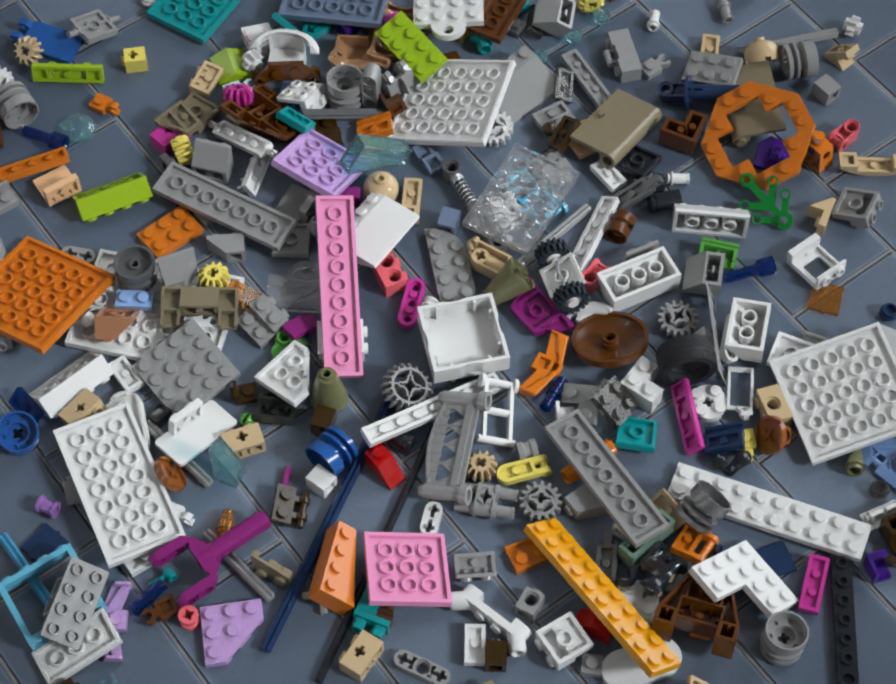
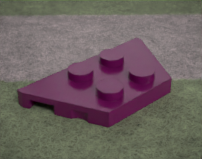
M535 282L534 289L517 296L510 306V312L533 337L551 334L552 329L557 332L574 329L575 325L564 313L561 314L557 310L555 303Z

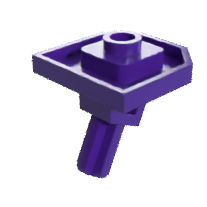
M772 136L761 140L757 147L753 167L766 170L789 158L790 156L782 143L783 140Z

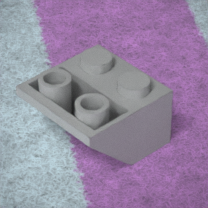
M536 0L531 25L561 39L572 29L577 1Z
M196 138L191 163L192 171L216 182L228 184L234 169L231 145Z
M705 251L687 258L682 292L707 295V281L713 296L720 297L725 253Z

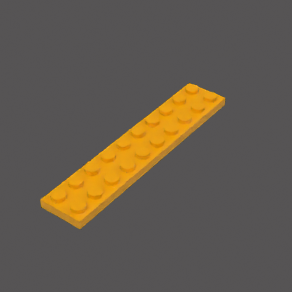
M556 517L525 526L523 531L649 678L679 668L682 662L675 653L671 651L655 631L651 630L648 622L644 620Z

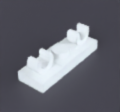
M266 155L263 159L253 156L249 159L250 163L245 177L241 178L242 184L237 187L241 193L246 192L250 197H256L272 156Z

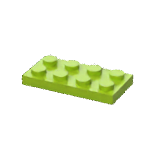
M402 10L375 32L377 38L399 61L403 59L408 67L412 69L414 77L421 84L448 62V59Z

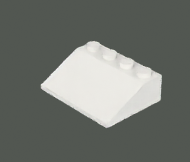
M373 192L368 195L354 212L357 264L376 268L420 218L419 215L385 195Z

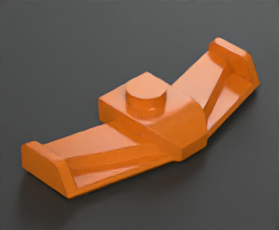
M553 329L551 330L546 354L538 353L531 365V371L534 373L519 386L518 393L533 398L553 378L560 375L563 369L569 336Z

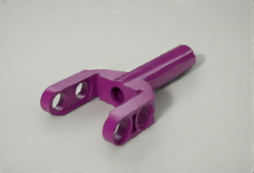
M259 510L210 543L180 535L148 557V562L152 567L163 566L189 549L191 555L207 577L182 592L176 601L181 609L183 606L194 604L214 591L219 576L218 571L221 559L272 527L267 515L262 510Z

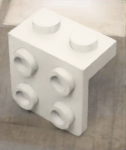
M292 81L277 96V101L300 104L301 111L302 109H322L328 103L324 84L316 82Z

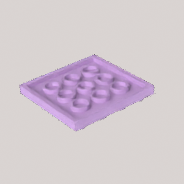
M312 129L305 134L301 133L272 160L271 166L321 195L328 196L340 195L368 168L370 162Z

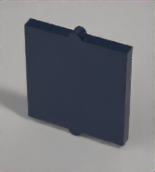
M45 523L20 548L30 556L31 561L35 560L37 562L39 557L49 555L58 546L68 544L69 542L60 535L59 531H55Z
M784 541L755 550L778 577L797 571L792 560V554L789 553Z

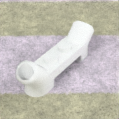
M468 584L463 591L451 592L452 605L450 609L452 611L470 610L480 622H486L490 625L494 633L503 635L507 639L510 656L521 657L526 653V640L532 635L528 626L518 618H515L512 623L508 622L483 602L484 592L473 584Z

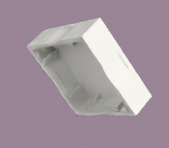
M492 293L466 297L453 302H439L417 307V320L434 384L480 375L481 372L491 373L509 369L510 355L504 334L499 326L498 312Z

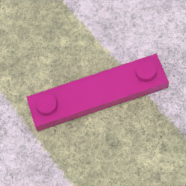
M684 378L671 385L670 389L685 454L691 456L704 449L705 445L689 379Z

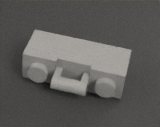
M628 28L608 32L607 39L605 40L606 50L603 51L607 66L609 68L614 67L615 76L619 77L621 83L641 80L643 68Z

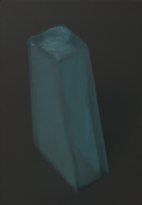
M356 134L339 163L347 174L405 165L413 150L404 139Z

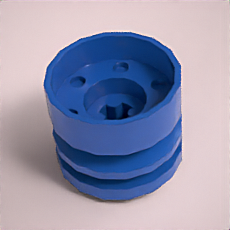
M13 411L0 419V446L6 453L13 456H23L35 449L39 442L40 434L38 424L32 415L24 411ZM16 431L19 433L20 431H22L23 438L17 437L15 439L14 432Z
M329 425L319 435L320 440L314 439L306 447L305 453L314 466L320 464L337 477L344 470V464H350L352 459L358 456L359 452L354 442L346 433L336 426Z

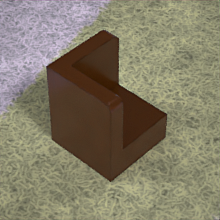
M383 93L379 94L392 117L408 109L399 93L387 100Z

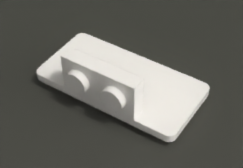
M197 398L193 402L187 403L178 413L176 412L170 416L168 431L156 439L155 445L179 467H183L219 440L221 433L236 427L237 420L214 400H209L203 405V402Z

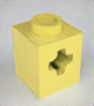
M144 46L123 49L124 56H121L122 67H126L127 73L148 71Z

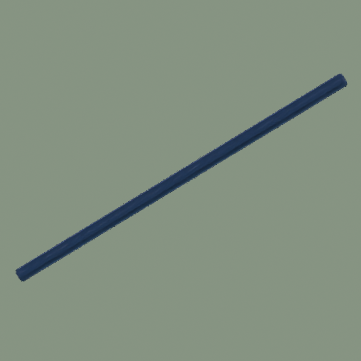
M383 400L372 423L388 417L392 409L389 408L391 404L389 401L384 402ZM365 439L260 646L261 651L265 653L272 651L320 554L326 530L335 524L365 464V452L370 449Z

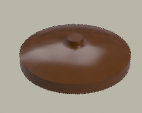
M612 311L607 315L593 314L583 319L574 328L571 338L572 348L575 355L581 361L591 366L600 368L621 367L636 361L645 353L649 344L648 329L643 321L629 313Z

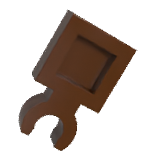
M171 593L154 602V609L143 610L142 616L143 618L149 615L152 616L150 620L146 621L149 627L153 626L159 618L164 623L177 616L180 608Z

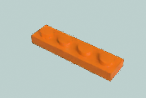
M63 146L0 167V183L4 180L11 183L15 180L69 163L70 158L66 147Z

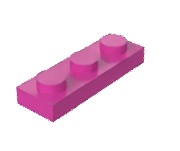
M810 553L797 611L818 616L830 558Z

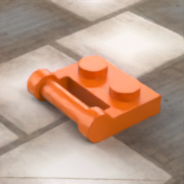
M686 523L671 546L670 553L681 556L683 559L692 562L695 566L706 560L712 548L718 544L719 538L712 533L702 534ZM700 541H705L706 544L699 554L695 553L694 551Z

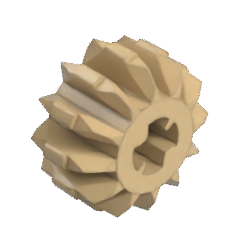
M27 35L24 38L20 37L18 39L19 42L14 43L17 49H14L13 52L17 53L15 59H20V64L31 66L32 63H38V59H42L40 52L44 50L40 49L42 43L37 42L36 37L31 38Z
M480 449L477 451V454L471 451L466 473L467 478H472L473 483L477 480L484 483V479L490 482L491 476L496 475L497 462H495L494 455L489 456L488 451L483 454Z

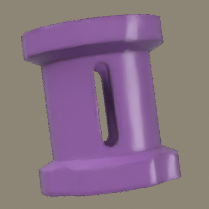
M41 495L35 504L34 510L38 513L43 512L50 515V518L55 519L61 510V502H53L48 500L46 496Z

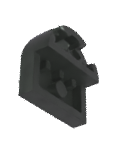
M271 391L265 394L261 392L258 395L253 421L292 426L296 415V407Z

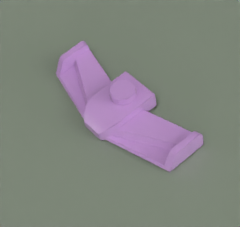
M115 581L111 585L105 601V605L108 608L105 611L118 634L119 632L127 633L129 612L128 610H123L130 589H132V583L129 581ZM121 644L103 655L102 661L124 662Z

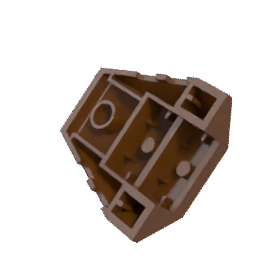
M263 83L252 88L254 98L251 105L241 107L230 99L219 106L223 115L233 124L261 137L287 141L301 133L276 118V113L288 105L285 102L277 101L278 94Z

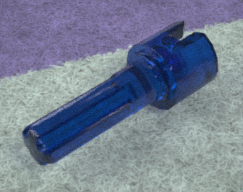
M27 125L21 129L22 135L47 143L51 149L63 146L68 149L70 138L65 134L56 131L48 133Z
M770 255L757 259L753 265L723 274V278L729 284L756 275L765 277L775 274L777 267L773 256Z

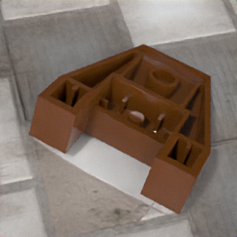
M688 573L658 604L651 630L655 631L663 641L667 642L671 641L675 628L714 639L711 654L732 660L740 629L734 593L714 603Z

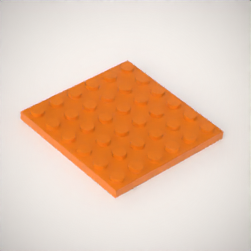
M26 236L0 261V334L44 354L116 280L115 275L30 236Z

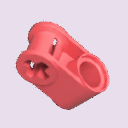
M849 119L837 129L831 131L826 139L837 148L838 152H842L857 140L860 123L854 119Z
M598 258L594 259L590 266L582 273L586 281L584 285L589 294L594 293L600 286L596 274L610 268V266L607 267L602 264Z

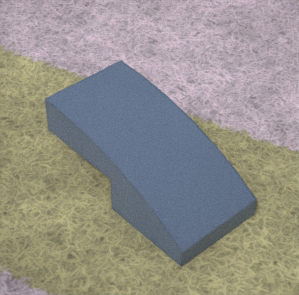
M415 145L411 148L416 159L430 175L443 169L444 161L439 153L433 150L431 145Z

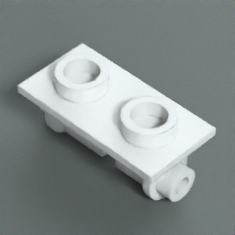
M896 500L889 501L859 516L864 523L872 525L871 531L878 529L883 517L896 513Z

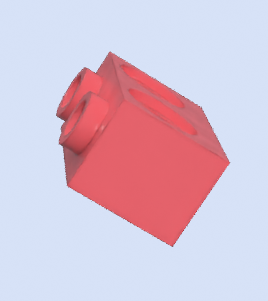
M391 251L376 268L371 267L386 298L405 291L409 281L407 273L400 268L401 264L398 257H394Z

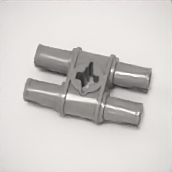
M465 482L464 485L472 487V496H475V500L471 501L468 506L459 505L458 502H454V511L471 513L473 517L483 516L490 517L491 519L499 517L513 520L515 507L498 505V501L517 502L519 490L502 488L500 484L491 485L477 482V484Z

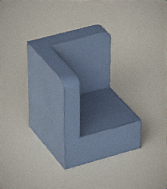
M443 206L437 225L451 229V234L456 236L461 222V210Z

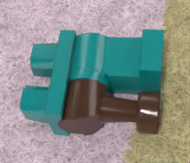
M367 583L353 613L352 631L360 634L365 627L372 629L370 634L381 640L385 634L388 635L394 621L393 612L395 606H369Z

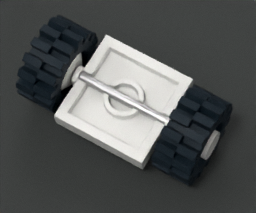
M555 237L552 240L546 239L547 242L544 243L542 241L541 246L537 245L534 255L541 268L539 272L549 296L561 314L565 313V315H568L569 312L571 314H574V311L579 312L580 308L584 309L585 305H588L590 298L584 285L586 281L576 258L569 251L565 240H561V238L556 240Z

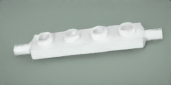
M210 120L208 122V127L213 129L212 133L216 138L260 159H263L266 155L275 158L278 154L277 150L272 149L274 146L271 141L228 121L222 120L216 123Z

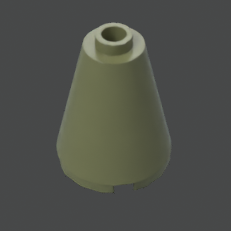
M510 258L483 290L482 294L492 293L495 305L497 306L535 288V284L532 278L528 279L527 274L529 272L517 259L513 260V258Z
M323 367L318 371L310 392V403L314 410L317 404L334 408L336 412L345 409L348 403V392L333 368Z

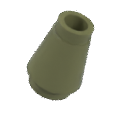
M862 449L848 454L845 469L851 476H859L865 470Z

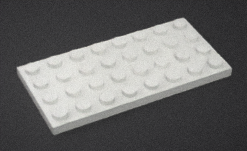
M128 402L53 430L109 569L160 549L180 535L186 536L166 488L155 473L153 458Z

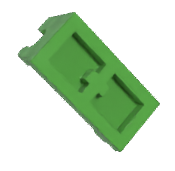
M702 237L699 254L705 251L725 253L723 269L734 271L739 244Z

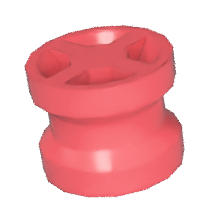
M186 605L179 610L178 619L183 629L191 631L199 626L200 617L196 607Z

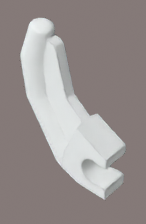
M591 301L588 305H585L584 309L580 308L579 312L574 311V314L569 312L567 317L570 320L577 317L575 320L578 324L593 314L607 315L613 311V308L604 302Z

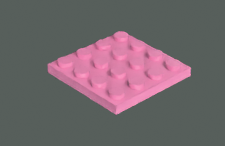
M364 531L363 543L369 606L451 607L452 597L444 534Z

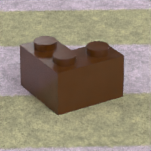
M690 110L685 122L667 116L660 130L659 143L692 155L705 130L708 116Z

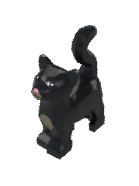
M660 540L628 571V580L617 578L616 581L619 586L629 588L636 582L637 573H642L649 577L640 581L644 590L642 598L644 599L648 596L661 597L665 586L671 584L678 574L684 575L688 572L687 561L681 556L675 560L672 555L665 556L662 551L667 548V545Z

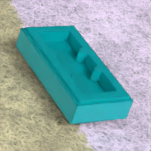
M288 106L276 113V118L303 134L315 128L316 123Z

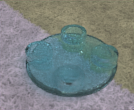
M71 114L65 117L59 125V133L68 144L88 141L93 138L95 123L86 114Z

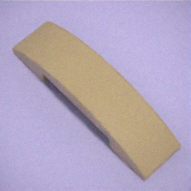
M857 152L838 153L839 167L846 172L864 176L896 175V154H892L891 158L857 157Z

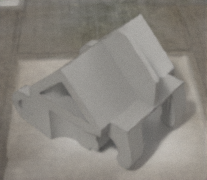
M402 59L395 63L391 73L387 70L381 74L382 93L387 98L397 93L401 95L404 92L409 95V88L417 83L412 69Z

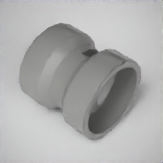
M535 438L528 439L527 442L519 441L514 443L518 460L539 455Z

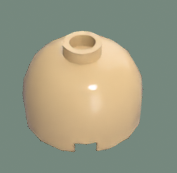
M764 37L754 38V42L748 44L745 48V64L763 61L773 62L780 59L777 45L771 40H765Z
M386 171L371 173L363 183L364 199L373 192L397 201L399 185L396 178Z

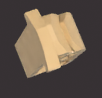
M478 236L467 241L466 246L472 269L490 279H493L510 258H513V256L481 241Z

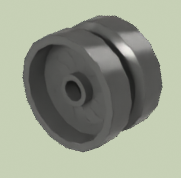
M132 244L123 247L115 255L113 266L118 284L123 290L148 291L155 285L158 280V270L154 254L148 247Z

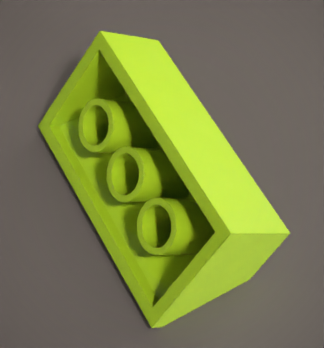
M137 172L71 197L80 218L88 223L97 220V216L114 214L116 209L121 208L125 210L131 208L133 203H145L149 201L150 197H153L146 175L142 172Z

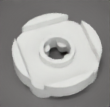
M701 385L692 389L697 416L700 418V421L710 423L722 418L727 409V397L720 386ZM708 400L712 403L710 407H707V404H703V402Z

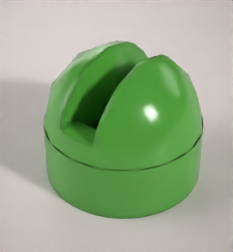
M249 412L243 413L239 418L241 427L248 423H255L253 415Z

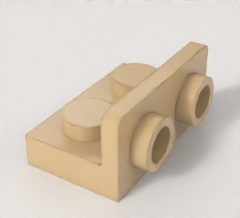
M205 60L202 66L199 65L197 67L194 79L191 78L188 83L189 94L193 91L209 98L223 75L224 68Z

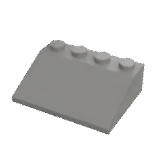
M525 45L505 59L514 60L516 66L501 103L499 113L501 114L505 111L506 117H511L513 125L561 89L559 83L538 56Z

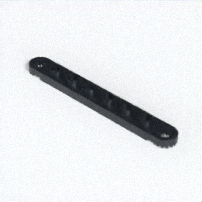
M830 553L837 684H845L842 681L844 676H850L853 684H858L859 671L852 560Z

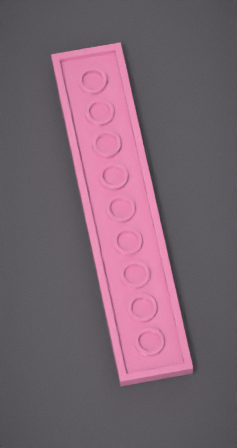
M353 195L315 196L323 367L333 368L339 378H363Z

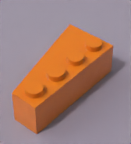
M340 520L326 530L307 598L342 616L354 608L356 529Z

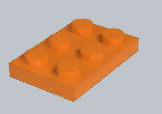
M180 205L138 232L137 238L145 247H148L153 252L155 258L172 254L204 233V229Z

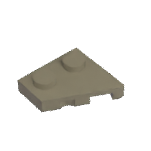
M179 100L154 119L156 125L186 136H191L203 126L199 118L182 100Z
M254 549L250 555L253 572L260 578H269L280 586L287 585L290 587L294 580L293 572L271 558L268 562L259 557L260 552Z

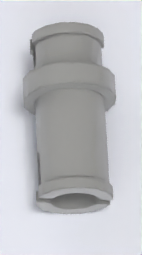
M717 0V9L721 13L723 23L729 24L733 22L734 18L730 10V2L728 0Z

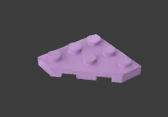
M261 598L200 607L206 668L227 665L237 650L241 649L251 637L252 632L257 626L259 627L262 624L264 615Z

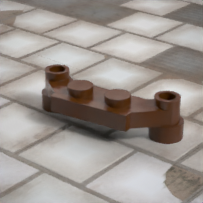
M304 61L268 62L264 69L257 68L253 73L255 85L260 83L265 85L268 81L306 80L318 83L320 69L316 66L308 67L304 64Z

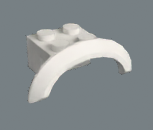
M293 29L265 31L256 36L249 46V49L258 50L260 44L269 39L270 53L268 62L304 61L306 65L305 43L310 48V54L319 55L317 42L308 34Z

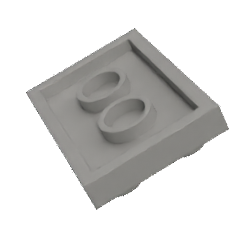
M692 50L681 80L685 82L686 76L690 75L694 84L735 85L743 64V58Z

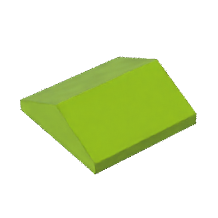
M224 48L210 57L211 63L224 68V73L218 81L219 86L253 77L252 70L249 72L241 65L244 62L242 60V56L245 54L243 49Z

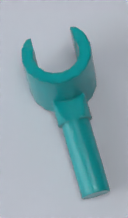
M166 568L160 577L148 584L151 588L165 579L172 583L178 578V575L173 569Z

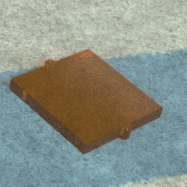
M831 283L818 290L812 287L807 309L821 312V314L826 313L838 316L844 287L832 285Z

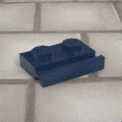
M743 421L705 427L704 451L706 455L745 449V425Z

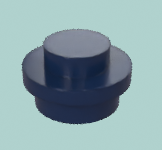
M886 303L881 306L879 311L881 318L886 321L896 320V305Z

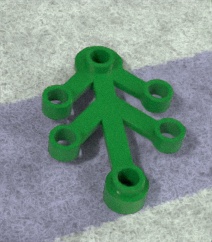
M742 174L740 184L744 188H750L762 203H751L748 200H743L740 202V209L771 211L774 216L762 217L761 214H754L752 222L755 225L776 224L781 230L789 229L793 225V217L788 213L789 199L791 198L790 190L782 189L780 191L782 199L780 211L776 207L777 185L779 184L777 176L771 175L767 179L769 184V197H767L755 184V178L752 174ZM745 177H750L749 183H744ZM771 178H776L775 184L770 183ZM785 191L789 192V196L786 198L782 197V193ZM743 203H748L749 207L743 209L742 205ZM756 216L761 217V221L758 223L754 221ZM783 217L787 218V222L785 224H782L780 222L781 218Z

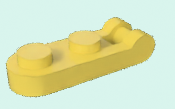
M541 454L501 465L497 469L496 478L502 485H511L538 477H548L553 472L547 464V455Z

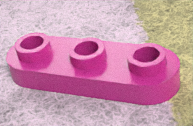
M413 278L407 282L398 314V324L403 329H411L417 323V307L421 306L425 294V283L422 279Z

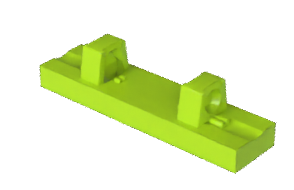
M49 61L48 63H32L31 65L33 82L103 84L105 80L103 65L88 62L83 64H60Z

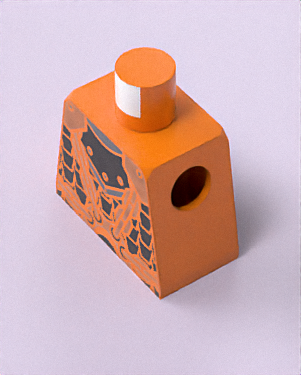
M814 130L803 161L817 174H820L832 166L833 145L825 138L824 132Z

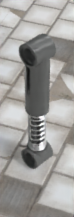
M452 158L447 159L443 163V180L451 184L458 196H460L462 203L466 207V213L484 242L507 253L506 236L500 233L482 202L475 199L476 196L473 195L474 193L471 192V188L466 184L467 181H464L460 162Z

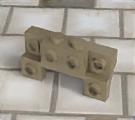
M193 285L162 286L160 328L179 329L181 316L216 315L218 317V330H237L239 288L196 287Z

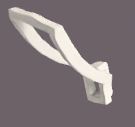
M728 366L727 410H736L743 421H748L750 415H753L754 368ZM731 372L751 373L750 406L730 405Z

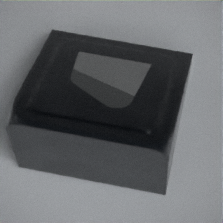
M158 404L146 415V418L152 420L161 428L169 421L172 410L162 404Z

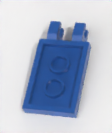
M20 18L18 25H20L19 30L26 34L23 35L21 32L14 30L10 34V38H13L11 40L13 44L19 42L18 39L20 37L24 38L27 35L31 38L36 37L37 42L42 43L40 49L44 50L40 52L42 57L61 64H71L84 42L78 35L68 38L66 30L39 21L31 23L28 19Z

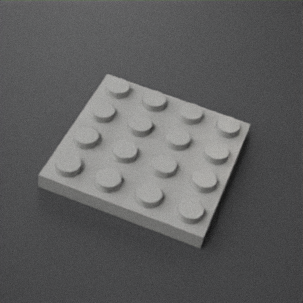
M193 318L132 365L133 369L164 406L172 410V414L178 413L187 403L193 402L197 398L204 405L229 386L232 381L241 376L236 367Z

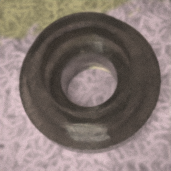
M877 480L870 485L869 492L873 498L883 500L888 497L890 488L885 481Z

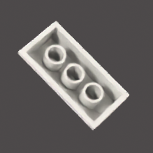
M674 203L672 232L745 239L750 221V212L740 208L731 209Z
M664 246L600 271L596 275L606 304L611 306L613 311H621L679 287L682 274Z
M88 351L27 396L44 416L57 418L59 417L58 414L85 388L93 392L95 390L94 387L109 381L110 376L114 372L102 354Z

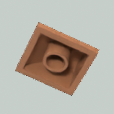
M102 308L95 315V339H100L101 342H111L133 323L140 314V309Z

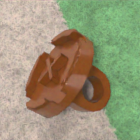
M774 415L763 416L760 423H757L755 427L756 444L760 447V451L763 454H778L785 445L791 443L793 432L779 417Z
M161 456L154 462V470L158 479L165 486L166 491L170 490L180 493L187 484L184 472L178 465L174 466L172 464L173 461L169 457Z

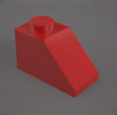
M382 443L373 446L365 452V464L390 491L406 480L394 456Z
M580 609L575 618L586 634L609 645L613 637L610 631L591 609Z

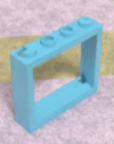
M70 542L58 546L54 552L39 557L37 562L30 566L22 567L18 573L7 576L0 581V593L33 651L49 642L50 639L40 636V631L31 635L8 592L69 556L78 558ZM101 596L94 612L102 607L105 610L108 609Z

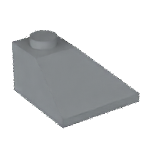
M193 247L156 258L164 286H189L198 271Z

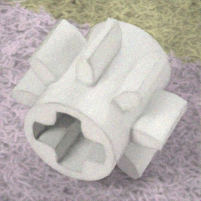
M852 15V18H846L842 27L843 30H846L845 35L854 37L856 34L859 36L864 23L860 22V17Z
M249 50L242 56L244 62L241 65L249 72L251 70L254 72L257 68L262 67L263 62L261 60L264 57L256 50L254 52Z

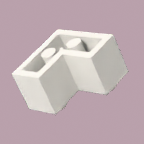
M641 356L620 382L619 395L649 414L662 401L664 391L663 388L653 383L657 375L658 365Z

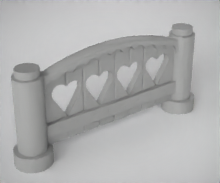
M444 390L438 396L439 403L443 405L432 426L426 449V483L419 485L418 496L425 499L458 502L459 505L468 506L472 500V487L464 485L478 416L480 411L490 410L492 395L487 391L469 393ZM452 410H456L464 417L451 425L448 424L450 419L449 413ZM451 428L460 435V437L444 443L447 429ZM444 447H448L456 454V456L440 462L441 450ZM439 466H444L452 473V475L439 481L435 479Z

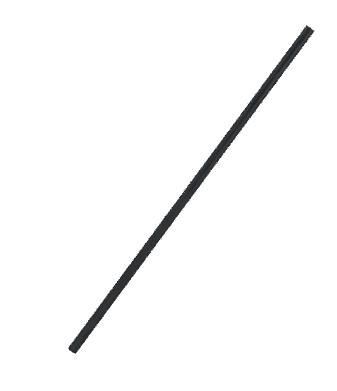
M432 426L383 532H392L426 458V449ZM366 570L355 591L354 608L345 613L316 676L315 682L318 684L323 683L353 618V613L366 588Z

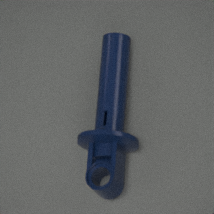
M687 75L685 82H661L657 87V91L662 102L685 103V108L690 109L692 100L716 101L720 96L741 85L694 84L691 76ZM670 90L668 94H663L664 91Z

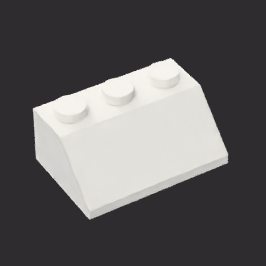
M733 297L724 347L741 360L762 363L771 303Z

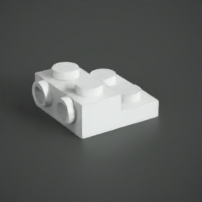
M571 611L540 628L535 633L536 640H534L537 649L539 651L544 650L547 655L545 658L551 668L555 667L557 671L574 662L576 657L594 646Z

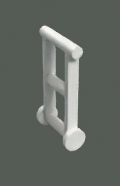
M480 373L478 387L482 388V391L487 392L489 391V386L508 389L507 410L491 407L489 411H481L480 434H477L476 437L477 442L515 448L514 443L516 441L512 440L514 394H517L519 390V379L514 378L510 382L489 378L486 373ZM487 414L507 418L506 439L486 435Z

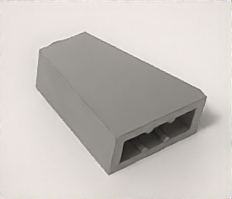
M583 484L564 498V511L576 521L609 514L586 484Z

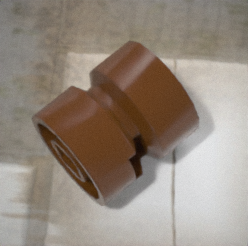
M617 209L611 218V222H609L605 229V236L613 243H626L630 232L636 224V217L625 209Z

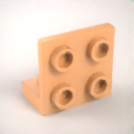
M65 165L33 180V184L49 207L82 191L79 177L76 173L71 174Z

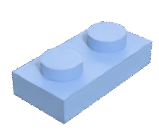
M116 290L114 307L153 311L155 292Z

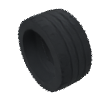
M688 334L671 338L662 343L656 351L659 374L662 381L668 385H673L684 378L689 379L690 385L703 382L710 378L717 370V360L713 344L709 338L703 335Z

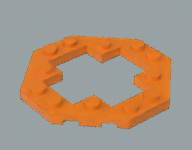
M749 81L717 98L701 147L717 178L727 179L740 184L741 175L750 173L755 178V184L761 190L768 191L769 184L767 179L769 176H777L779 184L799 175L816 125L798 93ZM759 98L766 113L783 105L798 133L782 141L790 157L757 174L749 159L732 167L718 139L734 131L726 115ZM745 177L744 183H749L750 177ZM776 178L770 179L771 184H775L777 181Z

